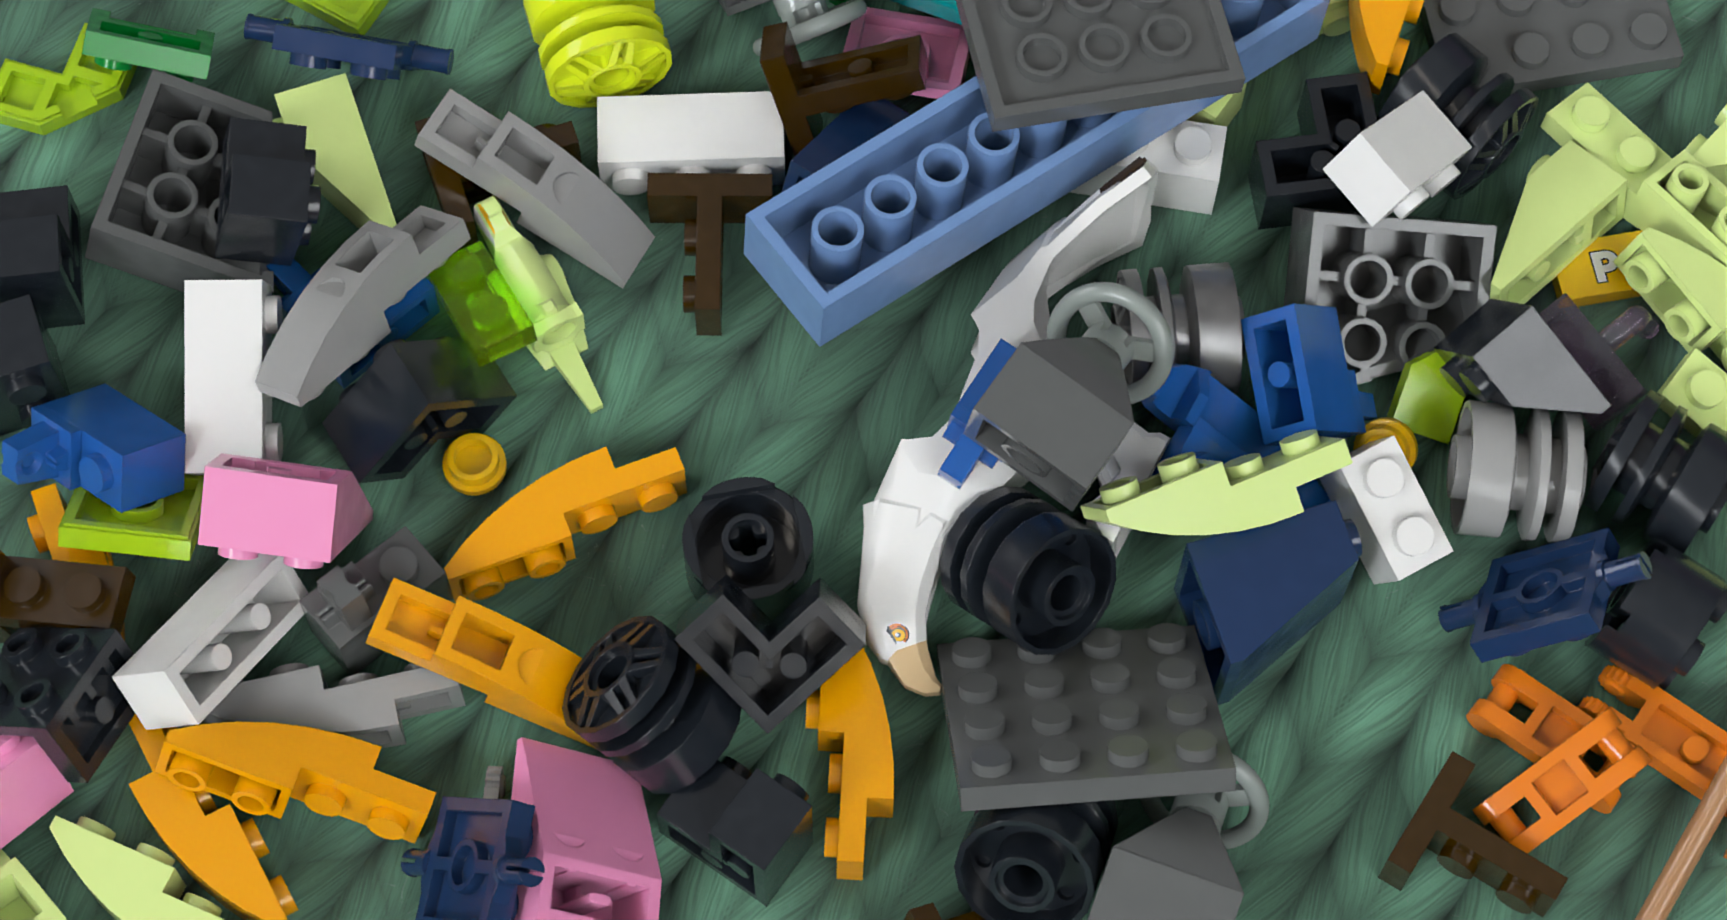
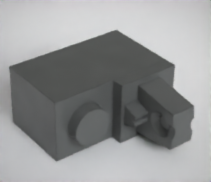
M406 526L356 564L351 561L343 568L337 565L316 581L317 588L299 601L312 633L349 676L359 673L385 652L365 642L393 578L402 580L446 600H453L446 572Z

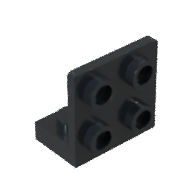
M19 628L4 642L1 649L2 652L0 653V735L34 737L67 782L88 783L135 715V712L112 678L134 653L116 629Z

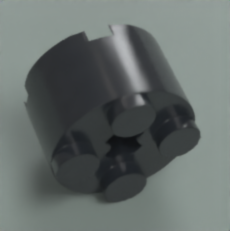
M740 477L726 480L708 490L702 496V501L694 508L691 515L689 513L683 527L682 543L687 582L697 601L727 574L773 621L810 587L814 571L813 527L804 505L794 495L792 498L786 492L776 488L775 483L757 477ZM753 548L755 555L744 556L741 549Z
M1656 536L1641 550L1650 559L1652 565L1651 579L1617 586L1616 590L1611 592L1601 632L1591 634L1592 636L1585 641V646L1651 688L1658 686L1665 690L1677 674L1684 677L1701 656L1705 643L1697 639V637L1709 620L1715 624L1727 611V584H1725V579Z

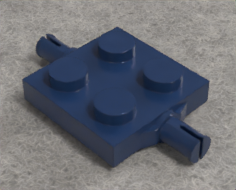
M248 14L244 25L245 39L272 43V49L291 52L289 64L326 70V68L341 69L342 61L351 63L349 74L365 78L400 80L401 70L413 71L420 69L450 75L454 62L453 49L422 45L417 40H410L409 43L309 25L294 24L292 18L287 17L284 20Z
M1608 527L1493 559L1487 580L1478 594H1475L1469 600L1440 606L1438 611L1439 621L1442 628L1448 633L1474 625L1470 646L1481 663L1506 656H1521L1533 649L1564 641H1579L1591 634L1601 632L1611 592L1616 590L1617 586L1651 579L1652 565L1648 555L1643 551L1618 559L1620 545Z
M443 796L436 829L428 849L411 848L402 856L403 858L415 861V863L401 862L402 871L410 877L421 876V896L415 920H514L519 905L518 885L535 887L542 882L544 877L532 875L529 872L545 873L544 865L540 859L536 857L525 858L533 842V828L531 825L535 806L506 799Z

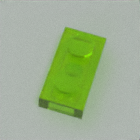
M478 241L453 253L443 266L427 275V279L434 285L435 294L479 367L538 341L533 323L482 241Z

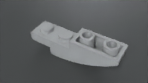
M449 89L417 136L414 146L519 210L521 214L517 220L518 224L621 288H624L655 238L640 218L593 172L540 131L509 111L501 121L457 92Z
M420 205L393 228L370 220L366 222L326 261L298 297L266 353L255 380L258 390L299 407L304 406L308 401L321 395L326 386L351 365L364 359L376 344L391 333L384 311L388 307L400 302L411 288L433 270L443 266L453 253L471 239L464 219Z
M290 663L274 668L270 671V676L249 681L242 679L200 724L241 721L274 722L306 726L347 735L381 746L382 748L406 744L402 720L466 706L461 683L413 663L405 666L404 672L378 677L373 673L351 675L342 679L339 682V686L328 688L319 665L308 667V665L303 663Z

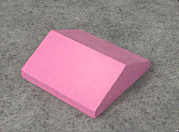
M867 7V11L862 17L851 22L843 52L921 35L927 53L926 90L913 92L911 95L934 99L942 97L964 83L970 54L962 25L940 18Z

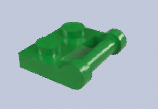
M92 8L86 28L82 54L95 57L94 62L97 65L112 70L127 71L132 69V65L157 69L189 82H193L194 77L207 80L215 33L197 29L196 35L164 29L111 18V11Z

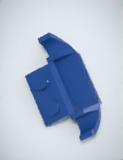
M1173 364L1170 374L1162 387L1153 395L1141 401L1144 407L1155 417L1175 431L1159 462L1175 455L1194 452L1198 459L1222 461L1225 464L1232 459L1247 454L1260 453L1261 458L1281 450L1280 446L1263 445L1257 411L1211 376L1212 372L1210 370L1188 364ZM1157 466L1151 476L1159 473ZM1316 479L1296 487L1303 509L1331 501Z

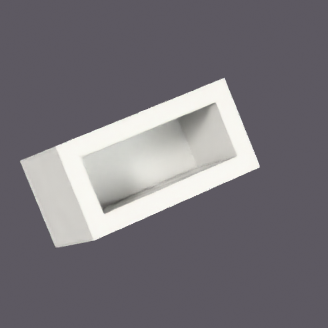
M1422 90L1359 133L1323 170L1373 227L1393 212L1400 220L1404 219L1427 200L1429 196L1433 198L1461 174L1454 164L1472 146Z
M1394 435L1368 442L1349 452L1352 464L1319 477L1330 500H1336L1343 520L1352 519L1355 523L1362 543V556H1360V559L1373 584L1400 581L1453 552Z

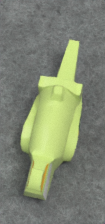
M493 195L475 204L474 220L494 258L496 277L489 283L488 288L543 369L546 371L555 366L591 414L602 409L603 403L579 354L589 349L584 332V315L573 298L558 261L551 254L539 255L534 245L514 228L496 196Z

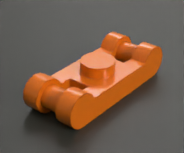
M1510 664L1501 665L1491 679L1493 689L1486 699L1479 698L1476 700L1466 715L1468 722L1477 731L1490 738L1499 739L1533 763L1537 762L1594 719L1521 669ZM1515 703L1523 704L1533 711L1525 724L1509 713ZM1597 744L1589 748L1599 755L1604 762L1598 772L1593 770L1596 775H1599L1612 763ZM1587 751L1581 754V756L1584 757ZM1621 785L1591 806V808L1604 814L1611 813L1621 799L1622 794L1619 790Z
M1609 707L1482 801L1472 811L1484 826L1490 823L1503 840L1528 854L1647 766L1652 760L1640 745L1635 748L1632 747L1618 729L1622 724L1621 720ZM1595 744L1598 745L1612 763L1599 775L1593 772L1581 756V754ZM1523 797L1529 801L1540 816L1538 820L1528 827L1524 825L1511 808Z

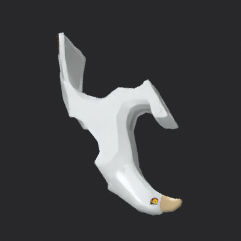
M1141 156L1099 188L1068 217H1064L1054 223L1017 254L1002 270L971 313L979 333L971 350L975 361L960 399L1001 338L1016 348L1021 342L1047 339V327L1050 319L1048 299L1052 295L1096 267L1143 245L1151 222V204L1159 175L1157 172L1158 168L1148 159ZM948 422L932 437L901 439L874 501L863 504L864 529L857 607L861 620L866 624V643L879 662L889 666L906 690L925 697L940 696L942 693V685L936 678L928 651L926 624L941 576L940 559L946 537L961 512L980 495L1001 486L1022 487L1029 481L999 460L993 469L979 461L960 490L937 476L941 465L954 447L953 443L942 437L947 429ZM1134 422L1116 452L1098 475L1097 479L1100 487L1129 476H1136L1138 482L1151 477L1170 443V438L1160 432L1148 433ZM1089 519L1086 520L1085 524L1108 539L1116 558L1132 530Z

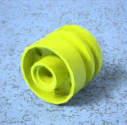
M523 0L533 40L540 46L538 48L542 70L545 72L549 94L560 104L577 108L597 107V97L639 95L661 81L672 66L671 49L667 38L664 37L661 18L654 13L655 0Z

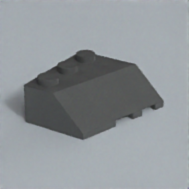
M153 69L91 225L85 258L183 293L184 280L262 279L272 286L273 295L274 272L267 269L268 263L215 258L223 139L229 119L234 117L272 122V111Z
M1293 207L1284 306L1296 303L1336 307L1347 369L1355 370L1357 385L1370 382L1372 378L1402 371L1406 362L1426 352L1434 351V347L1489 300L1497 226L1469 220L1407 216L1400 220L1396 215L1390 214L1372 227L1360 212Z

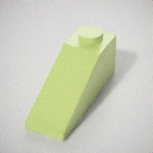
M346 73L274 94L281 117L273 119L272 122L307 126L305 149L316 150L313 185L321 186V194L359 229L369 220L391 228L396 226L397 224Z
M1571 140L1552 156H1542L1532 166L1527 175L1522 196L1491 281L1490 299L1525 304L1598 237H1602L1623 218L1628 179Z

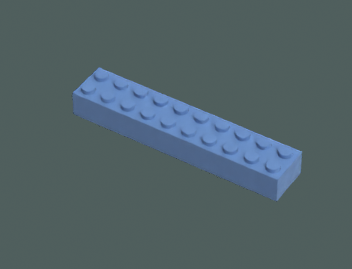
M1221 0L1246 78L1244 84L1318 39L1330 0ZM975 76L748 212L745 220L743 254L818 346L821 347L1226 95L992 132L978 79Z

